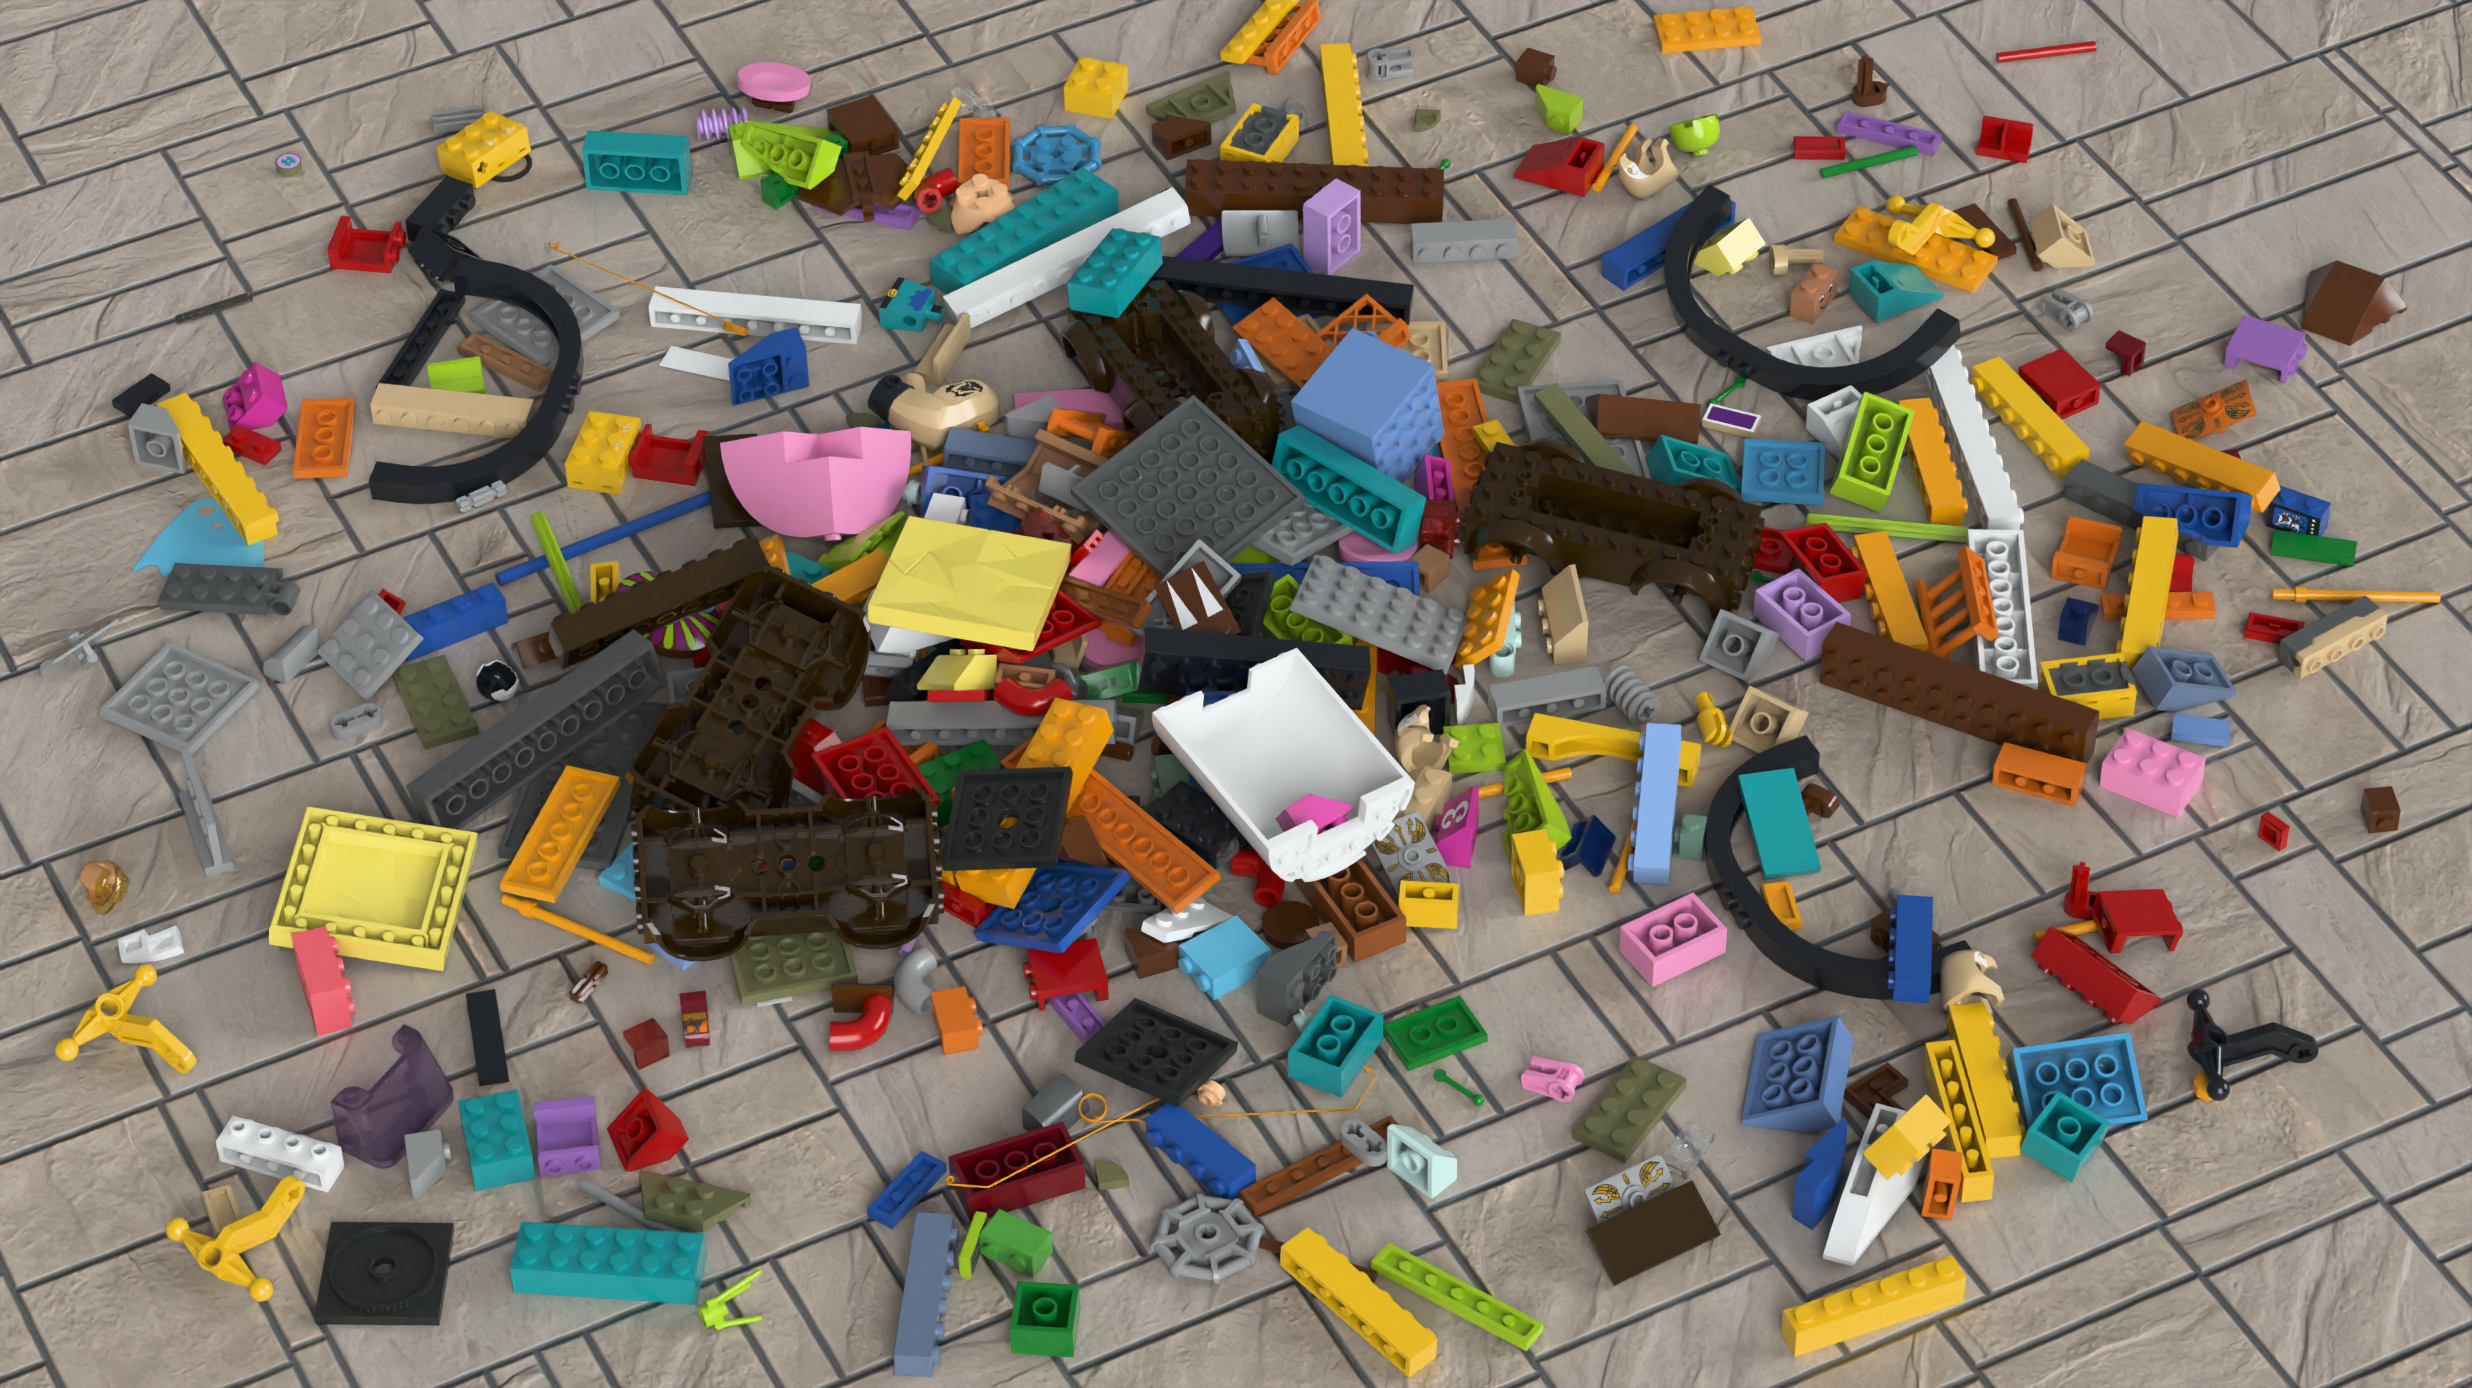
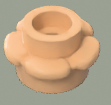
M1207 1080L1197 1089L1198 1099L1204 1106L1212 1108L1213 1106L1220 1107L1223 1104L1222 1100L1226 1093L1217 1082Z

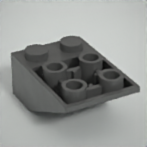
M1331 930L1274 953L1256 972L1258 1014L1287 1027L1293 1021L1292 1016L1299 1013V1009L1304 1010V1007L1311 1000H1315L1318 997L1322 987L1327 982H1331L1337 973L1336 932Z

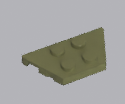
M1228 71L1149 103L1146 105V113L1161 120L1175 116L1207 121L1209 123L1236 113V105L1230 83V73Z
M644 1170L639 1172V1185L641 1186L645 1220L704 1232L713 1227L715 1223L731 1217L732 1209L738 1206L747 1208L751 1204V1194L717 1187L708 1183L685 1180L681 1177H671Z

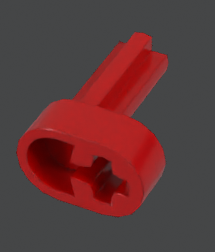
M2080 862L2079 865H2073L2070 891L2066 893L2064 898V912L2070 917L2089 921L2094 920L2091 915L2092 907H2089V905L2094 904L2097 892L2088 891L2090 867H2085L2086 863Z

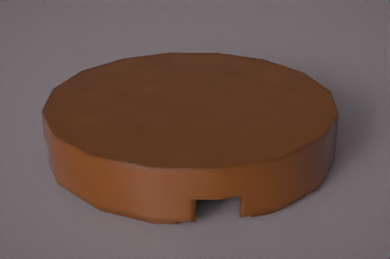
M1284 901L1274 904L1266 910L1262 917L1263 936L1271 945L1281 949H1287L1304 942L1305 930L1319 926L1317 912L1309 905L1298 901Z

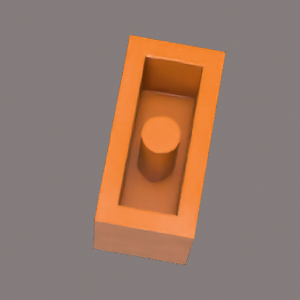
M962 986L930 992L932 1015L944 1055L978 1049V1036L983 1035L980 1018L974 1017V1014H977L974 997H968L966 987Z
M1932 1148L1923 1187L1921 1216L1952 1221L1961 1182L1963 1153Z

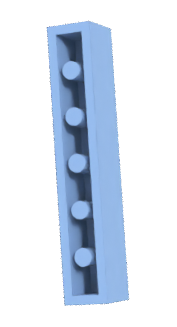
M1647 723L1646 734L1640 735V751H1644V758H1638L1637 775H1642L1641 782L1636 781L1635 799H1640L1639 806L1634 805L1633 823H1637V830H1631L1630 846L1635 847V854L1629 853L1628 871H1633L1634 883L1669 885L1681 752V725Z

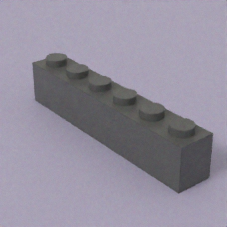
M2083 459L2065 476L2064 498L2132 529L2137 530V527H2142L2145 515L2134 511L2136 483ZM2178 531L2176 549L2205 562L2219 547L2210 546Z

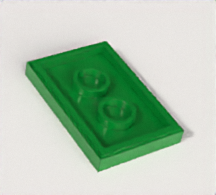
M1460 995L1383 1024L1384 1038L1407 1071L1488 1041V1034Z

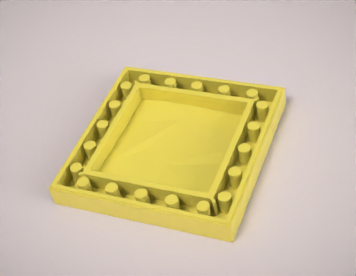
M909 516L870 599L867 620L869 623L1033 651L1070 563L1071 544Z
M306 807L270 924L269 945L293 948L291 934L326 926L329 937L335 936L339 953L335 955L444 971L477 850L478 833Z

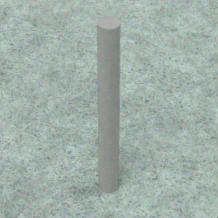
M586 1179L580 1183L579 1190L653 1230L682 1232L672 1225L645 1220L644 1210Z

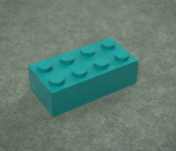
M587 131L582 147L587 190L674 195L688 194L693 176L689 136Z
M1112 228L1067 282L1070 310L1118 318L1163 264L1160 236L1149 235L1145 232L1126 231L1122 228Z

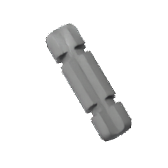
M498 480L491 483V487L487 485L468 493V497L463 495L455 500L456 507L460 513L470 511L472 506L477 508L493 501L495 496L498 499L507 494L505 484Z

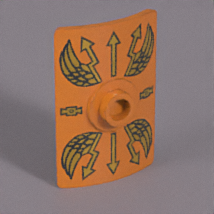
M2245 379L2172 410L2178 435L2195 441L2215 432L2224 433L2227 427L2257 415V411L2250 394L2248 382Z

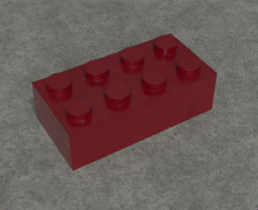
M1062 1121L948 1156L950 1176L954 1177L952 1184L989 1186L1070 1144L1073 1140ZM1072 1144L990 1188L953 1186L971 1223L976 1211L987 1213V1218H990L999 1209L1010 1212L1086 1188L1085 1165L1075 1144Z

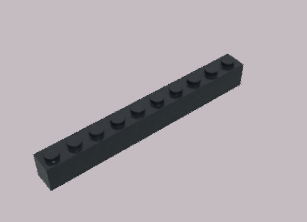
M1162 256L1163 264L1148 281L1149 284L1152 281L1164 279L1172 290L1195 292L1203 297L1205 302L1259 308L1274 297L1290 312L1338 317L1365 294H1368L1397 320L1401 318L1407 325L1410 323L1414 285L1168 256ZM1367 304L1359 310V315H1373V309Z

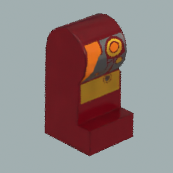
M706 990L679 993L686 1048L710 1046Z

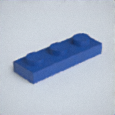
M921 1151L867 1208L868 1217L893 1229L947 1172L946 1163Z

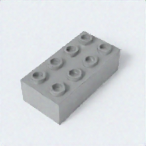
M1198 539L1160 583L1204 561L1225 599L1241 581V574ZM1155 589L1145 599L1153 608L1139 630L1125 626L1141 641L1145 627L1176 630Z

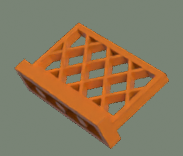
M1306 0L1304 4L1297 3L1245 63L1266 66L1268 74L1277 75L1320 22L1321 16L1318 1ZM1296 12V14L1288 16V14ZM1275 39L1273 42L1266 44L1267 41ZM1264 53V56H1263V57L1255 56V55Z
M1365 294L1317 333L1321 339L1334 338L1332 348L1335 349L1338 345V338H1344L1349 332L1339 331V326L1343 323H1354L1353 328L1357 329L1358 322H1372V331L1377 333L1378 339L1400 348L1410 340L1407 323L1401 318L1397 320L1368 294ZM1367 304L1373 309V315H1359V310ZM1376 322H1389L1391 324L1386 330H1376Z

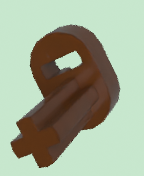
M1866 55L1861 56V59L1858 60L1857 84L1852 89V102L1859 107L1880 105L1887 99V86L1880 81H1872L1874 60L1873 58H1867Z
M1808 784L1801 792L1807 817L1814 813L1823 818H1830L1840 806L1838 798L1831 791L1816 784Z

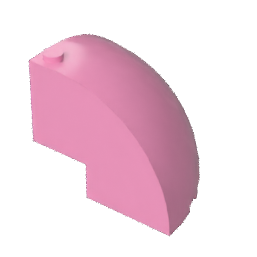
M856 427L818 435L783 431L720 443L724 469L736 497L747 512L760 524L779 534L791 537H824L825 542L840 541L841 536L859 534L889 518L902 497L908 478L911 459V431Z

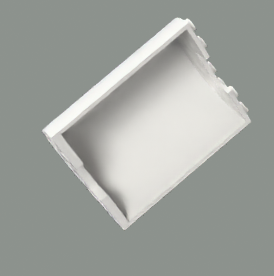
M1298 648L1281 653L1264 663L1256 664L1249 669L1247 689L1233 693L1214 704H1208L1203 707L1204 694L1202 691H1199L1192 695L1184 696L1179 701L1162 706L1152 712L1153 727L1157 735L1272 871L1285 881L1293 882L1295 879H1303L1304 882L1320 880L1358 861L1367 854L1364 851L1366 847L1375 839L1381 841L1395 826L1392 820L1399 810L1406 809L1414 790L1415 782ZM1309 794L1350 804L1353 809L1346 815L1349 820L1327 831L1325 829L1322 831L1323 833L1318 835V827L1312 820L1283 832L1275 818L1287 807Z

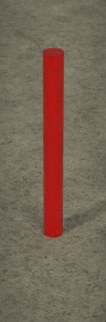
M2091 41L2000 52L1996 54V59L1998 63L2092 52L2096 51V43Z

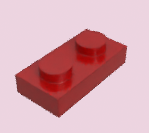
M237 425L222 439L224 446H229L233 453L265 466L282 450L279 441L240 425Z

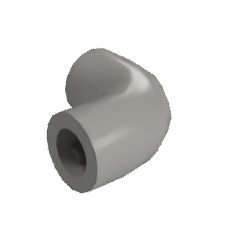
M923 945L917 946L900 961L893 979L897 997L908 1009L920 1017L925 1016L932 1010L930 992H935L924 984L923 979L937 968L934 955Z

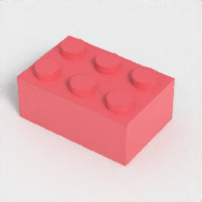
M326 926L291 934L298 975L317 1036L351 1028L350 1015L355 1014L352 998H347V995L352 994L349 979L341 975L345 974L342 957L335 956V954L339 953L335 936L329 937Z

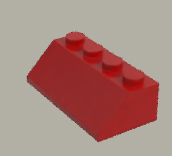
M2049 927L2031 954V957L2039 962L2037 965L2039 969L2051 976L2053 973L2061 978L2059 983L2072 992L2075 989L2083 994L2081 1000L2094 1008L2098 1005L2104 1010L2102 1015L2115 1024H2118L2119 1021L2132 1024L2160 1004L2162 1000L2161 997L2074 934Z

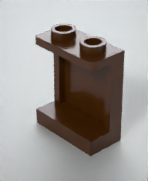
M873 95L827 109L828 128L831 132L837 130L840 136L848 141L849 153L868 151L869 156L899 149L898 128Z

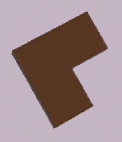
M1887 1062L1846 1088L1844 1099L1868 1120H1870L1876 1103L1905 1110L1891 1097L1908 1087V1079Z

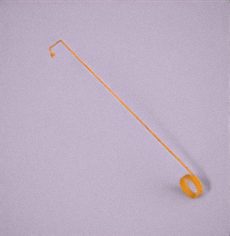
M548 242L549 247L554 248L557 251L570 255L592 266L600 268L606 272L614 274L620 278L628 280L634 284L642 286L648 290L656 292L678 303L684 304L692 309L698 310L699 312H702L706 315L712 316L715 319L725 322L723 330H725L726 332H733L745 337L747 336L749 330L748 328H745L738 324L727 322L723 319H720L716 316L699 310L693 306L685 304L679 300L671 298L665 294L657 292L651 288L643 286L637 282L629 280L623 276H620L616 273L599 267L593 263H590L579 257L560 250L561 248L559 247L560 244H558V242Z
M1364 1066V1068H1365V1070H1364L1365 1072H1364V1073L1367 1074V1073H1369L1370 1071H1373V1073H1374V1078H1373V1080L1371 1081V1083H1370V1085L1368 1086V1088L1366 1089V1091H1365V1093L1363 1094L1362 1098H1361L1360 1101L1358 1102L1356 1108L1325 1109V1110L1322 1109V1110H1305V1111L1302 1110V1111H1285V1112L1282 1111V1112H1265V1113L1262 1112V1113H1245V1114H1244V1113H1241V1114H1225V1115H1224V1114H1221V1115H1201V1116H1194V1117H1196V1118H1202V1117L1205 1118V1117H1222V1116L1225 1117V1116H1242V1115L1245 1116V1115H1262V1114L1265 1115V1114H1282V1113L1285 1114V1113H1302V1112L1305 1113V1112H1322V1111L1325 1112V1111L1356 1110V1109L1358 1108V1106L1360 1105V1103L1362 1102L1364 1096L1366 1095V1093H1367L1368 1090L1370 1089L1372 1083H1373L1374 1080L1376 1079V1072H1375L1373 1069H1371L1370 1066H1368V1068H1367L1366 1066ZM1089 1093L1082 1097L1078 1109L1083 1120L1090 1123L1114 1121L1101 1120L1107 1112V1103L1101 1095ZM1096 1097L1102 1100L1105 1110L1100 1117L1095 1115V1119H1088L1081 1112V1102L1085 1098ZM1141 1118V1119H1124V1120L1121 1119V1120H1119V1121H1117V1122H1121V1121H1123V1122H1124V1121H1141V1120L1144 1121V1120H1146V1118Z
M1159 1098L1154 1099L1149 1103H1146L1145 1105L1131 1111L1130 1113L1125 1114L1122 1117H1119L1118 1119L1108 1123L1107 1125L1098 1128L1097 1130L1087 1134L1086 1136H1083L1080 1139L1071 1142L1070 1144L1060 1148L1059 1150H1056L1053 1153L1044 1156L1043 1158L1029 1164L1028 1166L1023 1167L1022 1169L1014 1172L1013 1174L1008 1175L1007 1177L1002 1178L1001 1180H998L995 1183H992L989 1186L952 1184V1182L954 1181L953 1176H946L945 1182L946 1184L951 1186L990 1188L993 1185H996L999 1182L1017 1174L1018 1172L1023 1171L1024 1169L1038 1163L1039 1161L1044 1160L1045 1158L1065 1149L1066 1147H1069L1070 1145L1092 1135L1093 1133H1096L1097 1131L1113 1124L1114 1122H1117L1120 1119L1159 1100Z

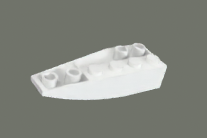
M1876 1103L1844 1187L1825 1246L1823 1259L1853 1266L1916 1187L1929 1152L1918 1162L1912 1158L1911 1161L1914 1165L1902 1176L1896 1172L1889 1180L1863 1154L1871 1144L1906 1113L1905 1110Z

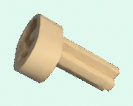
M1770 245L1769 265L1772 276H1786L1788 264H1822L1824 261L1823 249H1786L1785 245Z

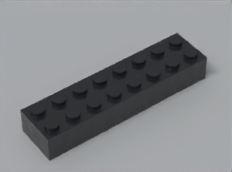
M1145 627L1136 667L1137 691L1186 695V692L1243 691L1247 689L1250 668L1258 663H1264L1273 659L1281 653L1298 648L1351 710H1362L1371 673L1370 650L1367 646Z

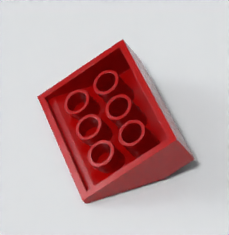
M1058 590L1033 651L961 639L960 645L967 650L985 649V655H997V661L1020 664L1102 626L1103 621L1065 593Z
M888 727L811 754V780L823 796L831 794V796L845 799H865L867 796L879 798L899 795L908 792L911 787H919L926 794H930L931 804H940V798Z

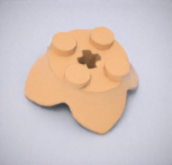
M976 174L972 177V180L963 183L956 190V195L949 201V205L953 207L951 223L957 235L974 232L983 222L991 223L1014 209L1015 207L1012 203L1014 196L1008 192L1007 186L997 180L987 178L984 174Z

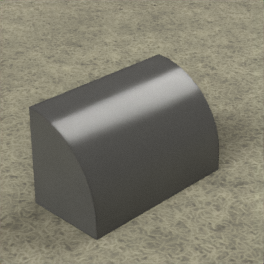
M1061 1073L1022 1107L1023 1128L1030 1132L1063 1121L1068 1130L1081 1118L1078 1106L1082 1097L1085 1096L1074 1081ZM1087 1098L1081 1102L1080 1106L1083 1115L1090 1110Z

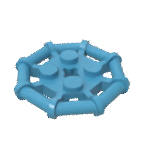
M1072 123L1068 126L1043 127L1041 124L1036 125L1033 131L1021 139L1014 140L1011 144V149L1013 150L1011 168L1016 174L1024 175L1034 181L1039 187L1054 185L1075 172L1072 170L1077 167V170L1084 167L1090 172L1098 171L1102 166L1099 150L1101 141L1098 137H1092L1076 128V125ZM1076 139L1082 142L1083 144L1076 143ZM1089 153V158L1082 157V155ZM1023 155L1029 156L1031 159L1023 160Z

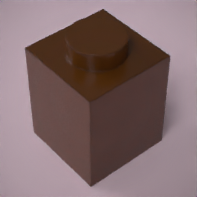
M1527 47L1516 62V81L1536 87L1538 84L1546 86L1556 76L1555 56Z
M2393 787L2365 788L2360 809L2368 832L2397 831L2401 809Z

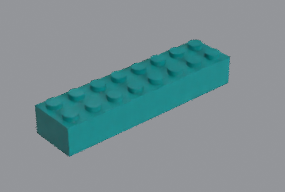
M1086 168L1078 169L930 259L931 284L947 295L1119 213L1118 189Z

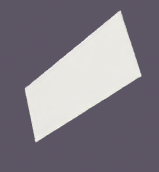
M671 346L659 366L730 381L728 363L733 359Z

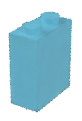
M1235 915L1179 945L1178 965L1185 975L1188 974L1196 982L1197 987L1202 992H1206L1215 1000L1255 979L1256 972L1271 957V949Z

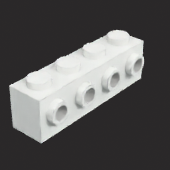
M232 1116L216 1140L221 1162L279 1179L293 1175L301 1180L305 1186L327 1193L345 1167L340 1146L331 1142L312 1139L303 1134L288 1132L278 1127L257 1123L251 1119Z

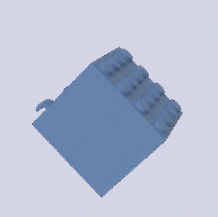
M1352 328L1291 401L1296 426L1300 425L1402 484L1405 480L1411 478L1414 469L1421 462L1424 454L1428 455L1431 448L1436 443H1439L1444 436L1433 364L1379 340L1377 333L1374 331L1363 333Z

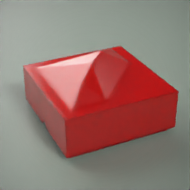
M2267 811L2261 815L2258 837L2278 851H2281L2287 847L2290 826Z

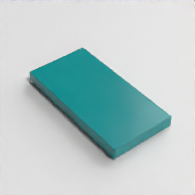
M1794 768L1738 775L1737 783L1763 879L1819 873L1821 865Z

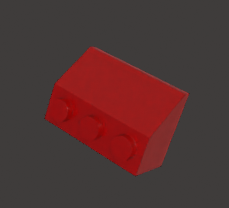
M1827 523L1779 532V538L1817 584L1835 601L1841 603L1862 597L1868 572Z

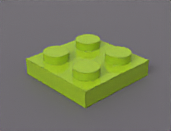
M1499 722L1443 726V734L1459 741L1458 747L1452 748L1447 759L1450 773L1460 774L1505 770L1506 758Z

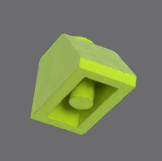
M1541 84L1536 86L1535 107L1546 128L1570 135L1583 119V98Z

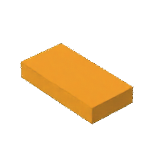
M1790 882L1761 884V896L1777 918L1791 931L1802 929V920Z

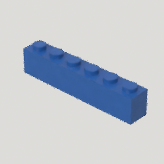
M1732 200V213L1717 227L1709 238L1717 231L1735 223L1736 203ZM1691 203L1681 207L1673 214L1663 218L1658 223L1603 255L1602 277L1624 291L1662 268L1672 231Z

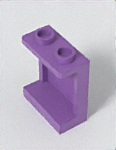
M2244 315L2227 345L2224 367L2235 369L2239 360L2243 359L2280 370V382L2286 383L2290 375H2295L2298 368V360H2303L2307 351V344H2304L2305 332Z
M594 1096L534 1102L540 1176L601 1170Z

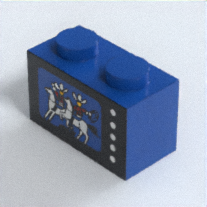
M2280 486V491L2268 506L2266 526L2280 531L2322 536L2328 527L2331 503Z

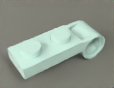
M1515 601L1503 648L1490 655L1489 671L1498 678H1506L1514 673L1516 648H1521V631H1516V629L1521 627L1520 612H1515Z

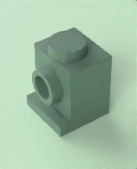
M1684 814L1682 825L1676 826L1673 858L1702 861L1707 816Z

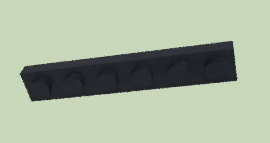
M444 289L439 290L379 383L411 386L465 304V295L456 294L453 291Z

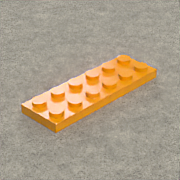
M1858 206L1834 234L1835 243L1887 262L1916 265L1925 276L1973 294L1995 268L1998 256L1935 233L1914 256L1891 245L1888 241L1890 228L1897 219Z
M566 765L500 882L501 891L555 903L621 785L620 777Z

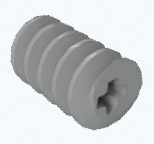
M1619 665L1607 674L1604 680L1606 695L1622 710L1630 722L1635 725L1646 724L1659 714L1662 707L1661 701L1655 697L1654 693L1649 691V688L1643 684L1641 679L1637 678V675L1631 671L1629 666Z

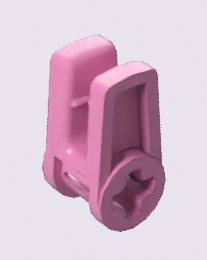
M1532 1056L1529 1061V1070H1524L1521 1075V1084L1524 1089L1566 1103L1573 1099L1575 1088L1582 1083L1585 1075L1583 1070L1576 1064Z

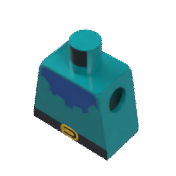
M898 277L879 307L880 327L921 332L929 320L942 322L945 318L946 308L936 305L933 289Z

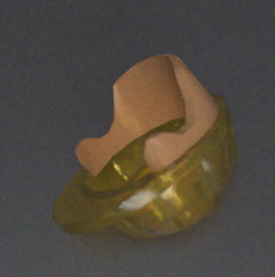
M108 859L105 861H90L82 868L80 874V882L88 892L86 899L91 902L97 914H108L115 904L120 903L125 898V894L128 892L129 879L123 869L114 861Z

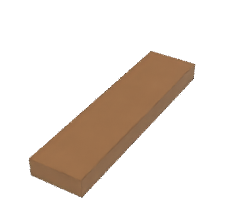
M476 333L471 334L457 346L458 354L466 358L480 356L481 365L538 392L549 384L554 371Z

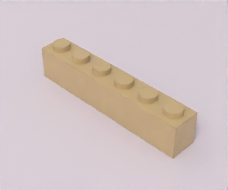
M383 383L378 384L370 403L373 424L511 439L523 431L536 414L534 399Z

